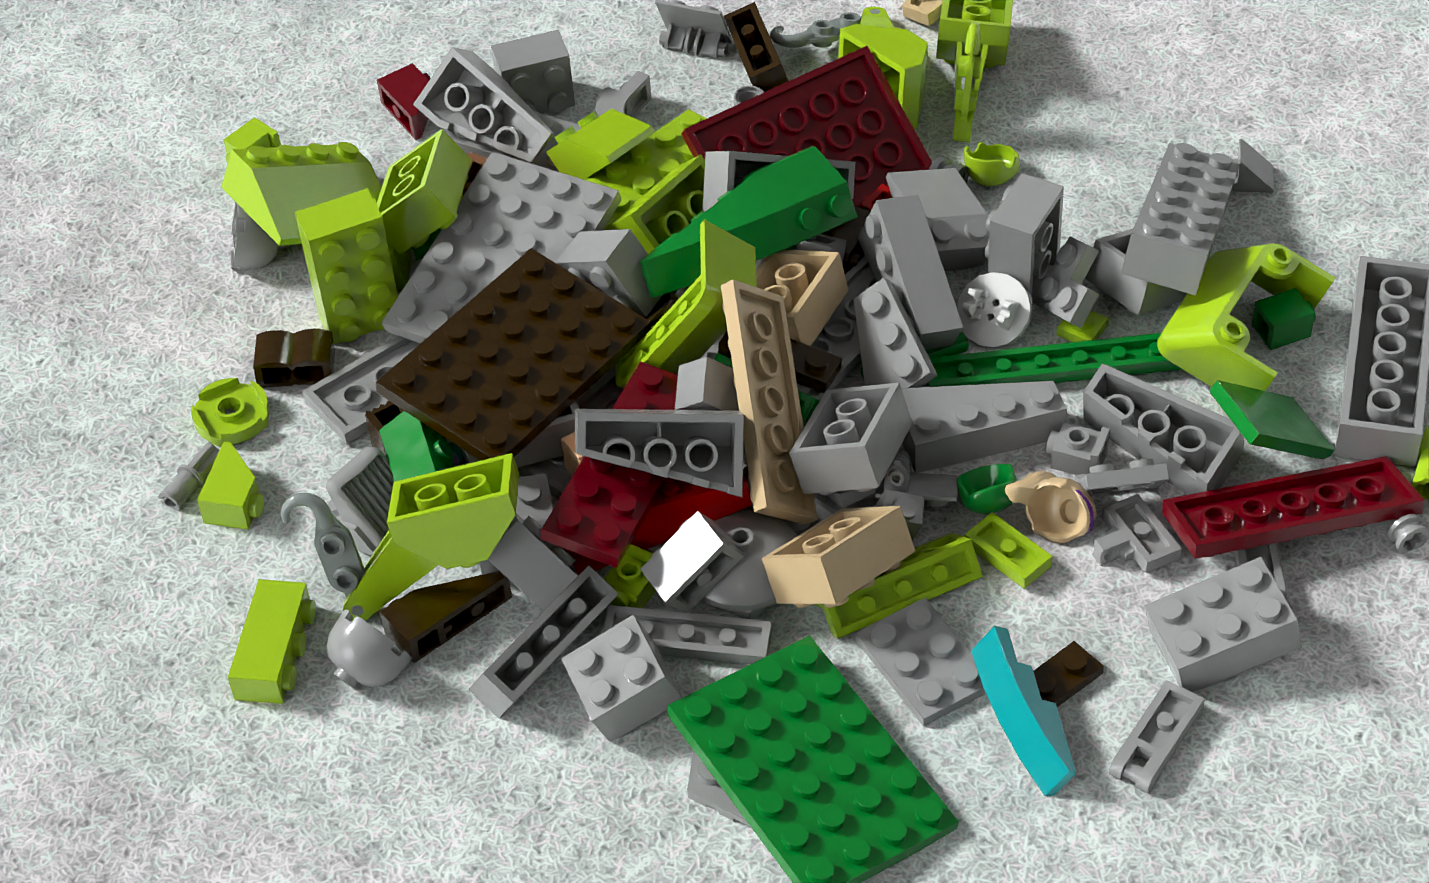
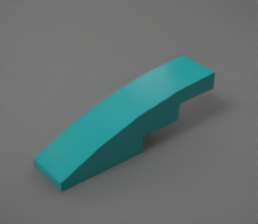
M994 625L971 650L983 688L1006 736L1044 796L1055 795L1077 774L1056 703L1041 699L1032 666L1017 661L1008 629Z

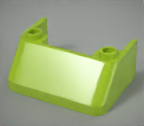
M704 219L700 224L701 275L642 340L616 363V385L618 387L625 388L639 362L678 375L680 365L698 360L727 330L726 317L722 307L721 285L728 281L736 280L757 287L754 246Z
M1272 243L1217 251L1206 265L1196 295L1187 293L1157 341L1158 350L1164 358L1211 387L1217 380L1266 391L1278 372L1244 352L1250 342L1249 330L1241 321L1229 314L1250 281L1272 295L1296 288L1305 301H1309L1315 309L1336 277L1280 244Z

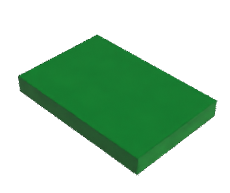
M1217 380L1209 389L1210 394L1250 445L1316 459L1328 458L1335 451L1293 397Z

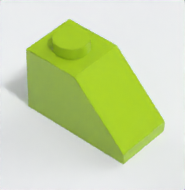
M223 442L197 499L201 516L206 524L249 530L253 518H259L262 514L264 497L259 493L255 476L231 442Z

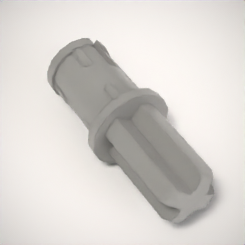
M207 443L188 465H180L177 469L178 474L159 494V499H162L161 503L179 511L198 487L203 488L205 484L204 478L210 472L220 450L213 444Z

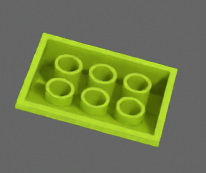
M339 142L333 145L311 143L308 146L280 145L279 147L271 148L250 146L248 149H232L221 186L279 246L302 244L295 215L296 211L363 190L366 187L380 193L382 188L371 162L359 152L355 145L348 142Z

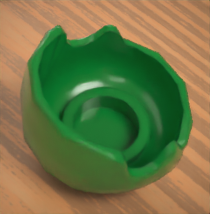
M1011 464L982 466L959 475L956 479L960 500L970 511L989 515L991 512L996 514L1013 504L1005 493L1006 485L1018 481Z

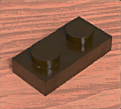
M1073 641L1033 670L1041 699L1056 703V706L1059 707L1102 675L1104 665Z

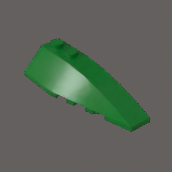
M815 146L752 171L743 178L744 181L732 191L725 192L717 199L718 202L707 211L700 212L690 220L691 223L679 233L672 234L639 261L650 297H657L692 285L701 275L700 224L704 219L754 246L756 260H759L857 218L847 181Z

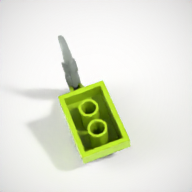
M871 6L863 9L862 16L857 13L846 12L841 14L840 18L833 20H817L806 31L794 35L779 34L784 30L782 25L774 27L770 31V38L774 43L789 48L803 47L810 44L815 47L826 48L830 47L832 42L839 41L838 58L868 46L914 129H917L923 109L924 90L926 87L928 42L907 29L894 28L884 8Z
M510 453L395 481L393 483L387 518L389 530L365 567L350 530L332 514L330 507L319 496L311 493H297L289 497L282 505L281 517L283 523L288 524L291 520L290 513L295 507L306 506L313 511L316 518L314 545L327 579L334 589L345 594L343 612L344 610L350 611L353 617L352 621L356 616L366 621L380 608L438 565L446 569L459 566L469 568L479 564L481 561L488 560L516 515L519 471L513 454Z

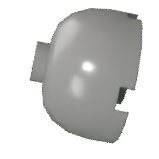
M235 202L231 232L235 252L231 250V269L251 270L265 267L275 259L278 248H285L286 245L279 246Z
M344 610L331 629L326 646L328 657L338 667L333 675L353 689L357 683L374 688L382 687L392 682L404 670L412 657L405 650L400 656H397L391 651L395 644L394 641L358 616L352 621L353 617L350 611Z

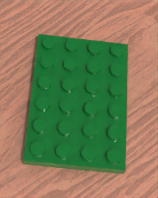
M810 635L668 704V717L792 883H861L919 852L958 827L959 821Z

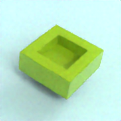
M1090 311L1082 328L1063 319L1057 327L1056 335L1071 342L1098 340L1108 326L1109 318Z

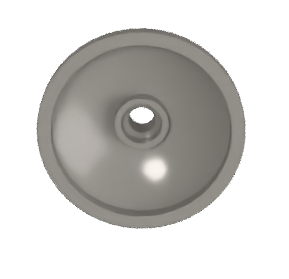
M740 510L715 520L744 557L701 600L712 606L731 611L756 610L776 603L762 558L797 537L796 532L783 520L756 513L754 510Z

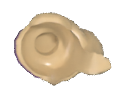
M1042 470L1029 473L1025 478L1006 485L1005 493L1009 500L1025 505L1027 516L1032 523L1033 532L1052 543L1064 544L1074 538L1087 535L1092 531L1097 516L1094 501L1077 481L1057 477L1053 473Z

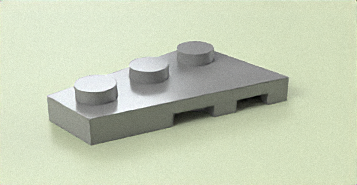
M882 278L854 298L865 386L900 382L901 388H920L938 376L890 280Z

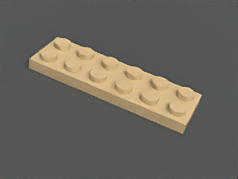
M736 280L728 281L721 285L722 307L726 317L729 338L728 347L731 352L734 372L733 382L737 392L739 411L744 414V457L748 467L751 487L750 498L753 503L754 512L806 525L818 520L814 493L803 494L789 454L804 426L784 297Z

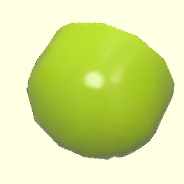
M980 142L974 152H971L969 146L964 148V163L968 167L969 177L979 185L986 187L998 186L1006 183L1018 173L1020 168L1019 154L1011 146L1002 144L986 145Z

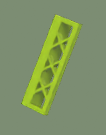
M953 532L915 547L914 553L901 560L902 565L899 568L875 577L876 582L872 586L854 591L848 595L849 600L846 603L832 608H826L824 604L813 605L823 609L831 633L835 638H841L923 598L930 600L982 578L983 575L972 540Z

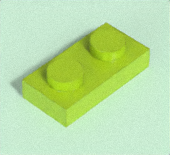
M993 512L964 534V537L972 540L977 555L1023 589L1052 567L1053 556Z

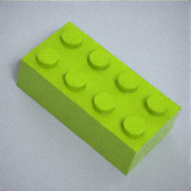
M368 188L296 211V220L318 316L324 329L332 331L334 344L352 342L361 335L376 330H385L382 321L397 300L398 294L383 217Z

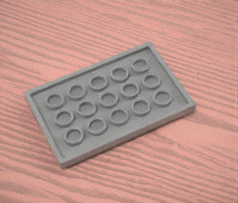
M491 152L459 202L456 220L448 228L440 231L382 321L385 331L422 343L530 248L556 262L579 232L604 230L622 200L619 190Z

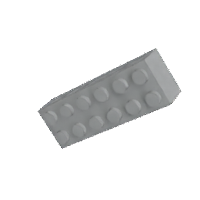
M1169 143L1131 233L1120 274L1196 295L1230 200L1240 162L1233 161L1231 157L1225 154L1213 153L1211 155L1197 151L1194 146L1186 143Z
M1360 256L1354 289L1334 456L1362 460L1387 456L1393 464L1416 467L1423 433L1429 369V264Z

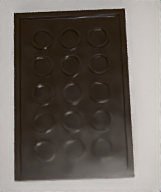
M530 248L376 381V391L480 461L510 453L515 457L635 347L650 331L651 321Z

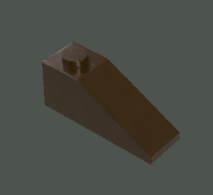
M500 571L412 590L400 599L392 601L385 609L380 611L385 635L394 641L395 645L402 652L405 650L412 657L411 661L416 663L512 598L510 580Z

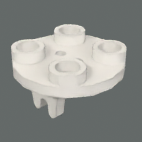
M991 272L980 275L966 285L959 297L957 310L963 325L962 331L967 338L980 346L991 348L1011 346L1023 335L1030 323L1032 297L1021 282L1008 274ZM996 300L1000 302L998 306L994 305ZM993 314L994 319L990 321L989 316Z

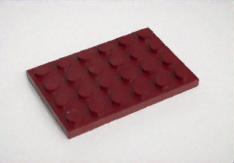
M868 46L862 47L687 127L681 133L694 158L702 155L705 159L706 152L713 151L790 156L815 146L828 160L855 162L854 195L852 201L854 206L859 208L865 196L872 194L881 184L888 186L886 179L888 173L929 170L933 163Z

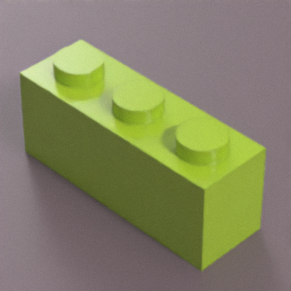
M258 579L228 675L234 700L283 704L287 690H294L297 680V669L294 666L297 657H303L305 654L307 639L304 631L306 624H313L316 616L315 600L310 599L306 583Z

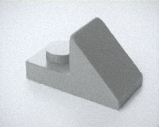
M1239 139L1237 159L1232 160L1240 162V166L1232 191L1274 193L1273 165L1246 141Z

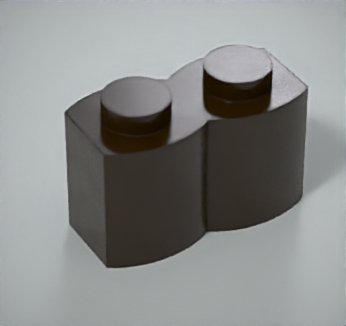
M316 328L305 329L296 333L271 330L256 335L253 369L256 383L262 388L292 386L294 384L312 385L334 373L335 346L332 331Z

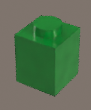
M1293 288L1255 301L1252 327L1271 351L1311 337L1316 314L1313 305L1309 301H1305L1298 290Z

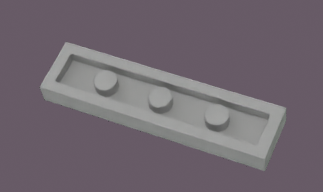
M608 605L603 633L634 615L653 638L661 655L752 664L769 655L773 631L772 621Z

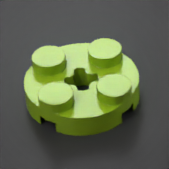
M225 378L207 385L198 394L199 401L195 404V407L192 404L191 408L196 431L202 438L211 441L216 446H222L223 442L237 444L256 436L269 423L270 406L264 389L253 381H250L251 385L239 383L238 378ZM228 408H232L236 412L232 414H226L225 410Z

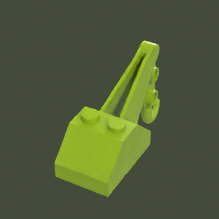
M943 0L936 59H943L946 63L955 64V120L952 141L970 143L972 122L976 112L985 68H992L996 65L1005 66L1013 0ZM962 77H965L964 89H961ZM972 78L976 79L973 90H971Z

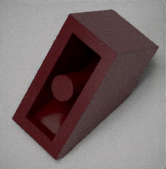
M411 63L377 79L381 104L417 140L422 137L429 118L413 104L431 78L427 73H422Z

